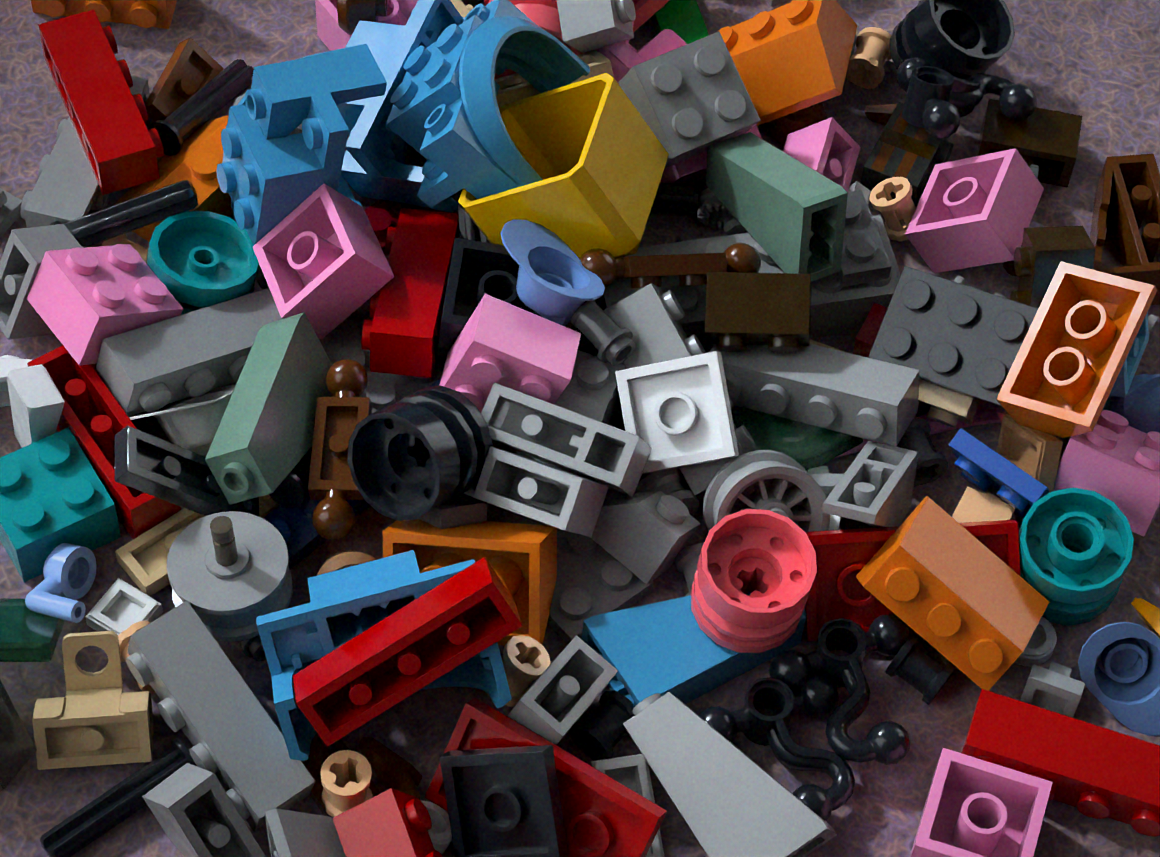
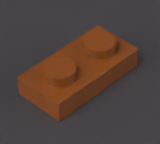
M191 37L178 44L145 102L147 114L153 121L165 120L224 69Z

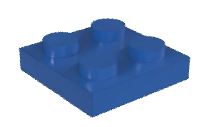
M962 428L959 429L948 444L957 458L954 465L962 471L960 475L983 492H986L990 486L998 491L996 494L1004 500L1003 502L1014 507V514L1021 519H1024L1034 502L1050 493L1047 486Z

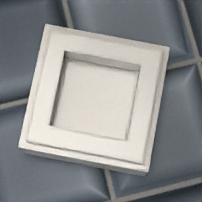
M118 578L85 618L87 625L94 630L114 631L119 635L136 622L149 621L151 623L158 619L163 613L162 603Z

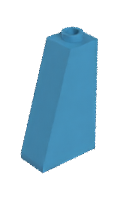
M691 595L591 616L583 620L582 640L618 670L607 685L610 690H615L627 697L634 706L653 694L660 693L663 696L668 692L684 704H687L774 658L780 652L799 645L805 626L806 612L804 609L796 631L782 645L762 653H737L717 645L699 628L691 611Z

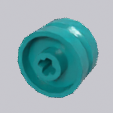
M186 211L167 217L155 227L149 242L147 265L184 308L181 315L254 293V283L259 269V262L252 248L254 245L246 229L241 230L237 222L232 218L210 211Z

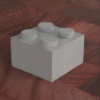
M719 31L633 66L618 82L624 93L668 152L669 156L665 168L707 151V147L745 134L761 121Z

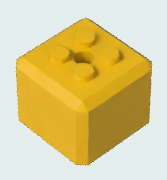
M604 73L511 102L501 107L499 111L511 140L524 159L543 180L480 199H476L463 188L458 203L490 243L503 245L500 233L504 224L513 219H519L540 224L554 232L569 246L577 257H581L583 253L594 248L604 249L610 252L614 258L636 254L669 154L617 81L608 73Z

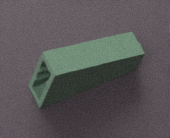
M751 132L707 147V187L785 273L811 274L812 282L841 271L848 192L842 186Z
M305 312L265 324L259 329L206 455L205 461L230 505L268 495L275 491L312 447L317 397H334L326 385V375L332 363Z

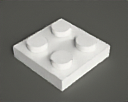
M714 351L615 371L625 431L640 436L652 448L642 474L739 456L721 352Z

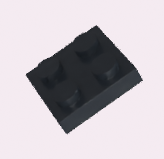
M552 745L451 750L440 756L455 857H569Z

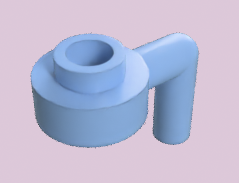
M71 543L58 545L45 560L43 567L44 580L27 594L25 598L26 607L36 613L79 623L84 618L86 608L83 602L76 599L82 598L90 590L94 582L97 565L93 552L87 547Z

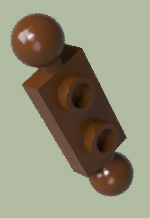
M746 243L733 244L723 253L647 255L614 258L610 252L594 248L586 251L579 258L587 270L601 278L605 288L611 285L615 279H631V288H643L650 283L657 287H662V277H679V286L707 285V272L759 273L761 267V259L758 252Z
M351 359L339 360L329 368L326 375V385L334 397H317L308 492L311 500H322L313 511L312 523L316 532L329 540L344 538L354 527L355 513L352 506L346 500H364L352 479L348 464V445L356 425L372 413L370 397H359L367 387L368 377L366 370L360 363Z

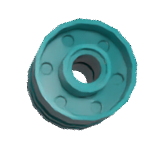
M1078 488L1051 491L1033 503L1024 517L1019 531L1020 576L1049 601L1042 617L1052 623L1070 626L1090 622L1107 611L1119 591L1123 576L1132 559L1134 537L1127 517L1113 501L1095 491Z

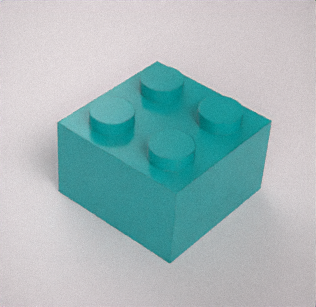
M69 427L0 458V541L23 582L43 574L46 558L62 543L87 547L93 551L121 538L115 504Z

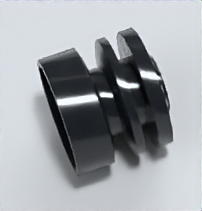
M920 0L918 5L894 28L889 41L891 58L896 69L907 58L919 57L931 64V67L943 69L954 77L970 81L977 73H985L1011 48L1015 32L1013 18L1003 0Z
M444 386L425 387L412 395L404 397L395 404H390L370 414L359 422L349 439L348 464L353 482L364 500L380 514L398 521L416 520L446 501H450L476 486L490 446L493 447L487 422L477 406L459 391Z

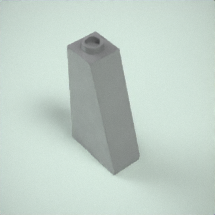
M670 692L663 696L660 693H656L645 698L633 708L632 712L635 716L623 723L708 857H806L837 835L831 825Z

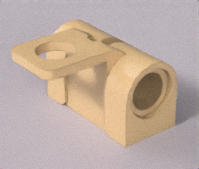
M98 631L65 635L62 640L66 696L37 699L32 720L38 770L151 762L154 743L150 691L124 693L119 637L116 632ZM87 646H97L107 654L108 664L101 671L95 673L86 672L77 665L75 658L78 651Z

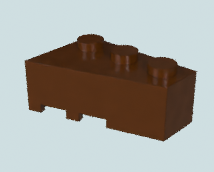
M1154 154L1107 157L1094 198L1090 240L1096 248L1093 270L1154 285L1157 292L1151 305H1160V172Z

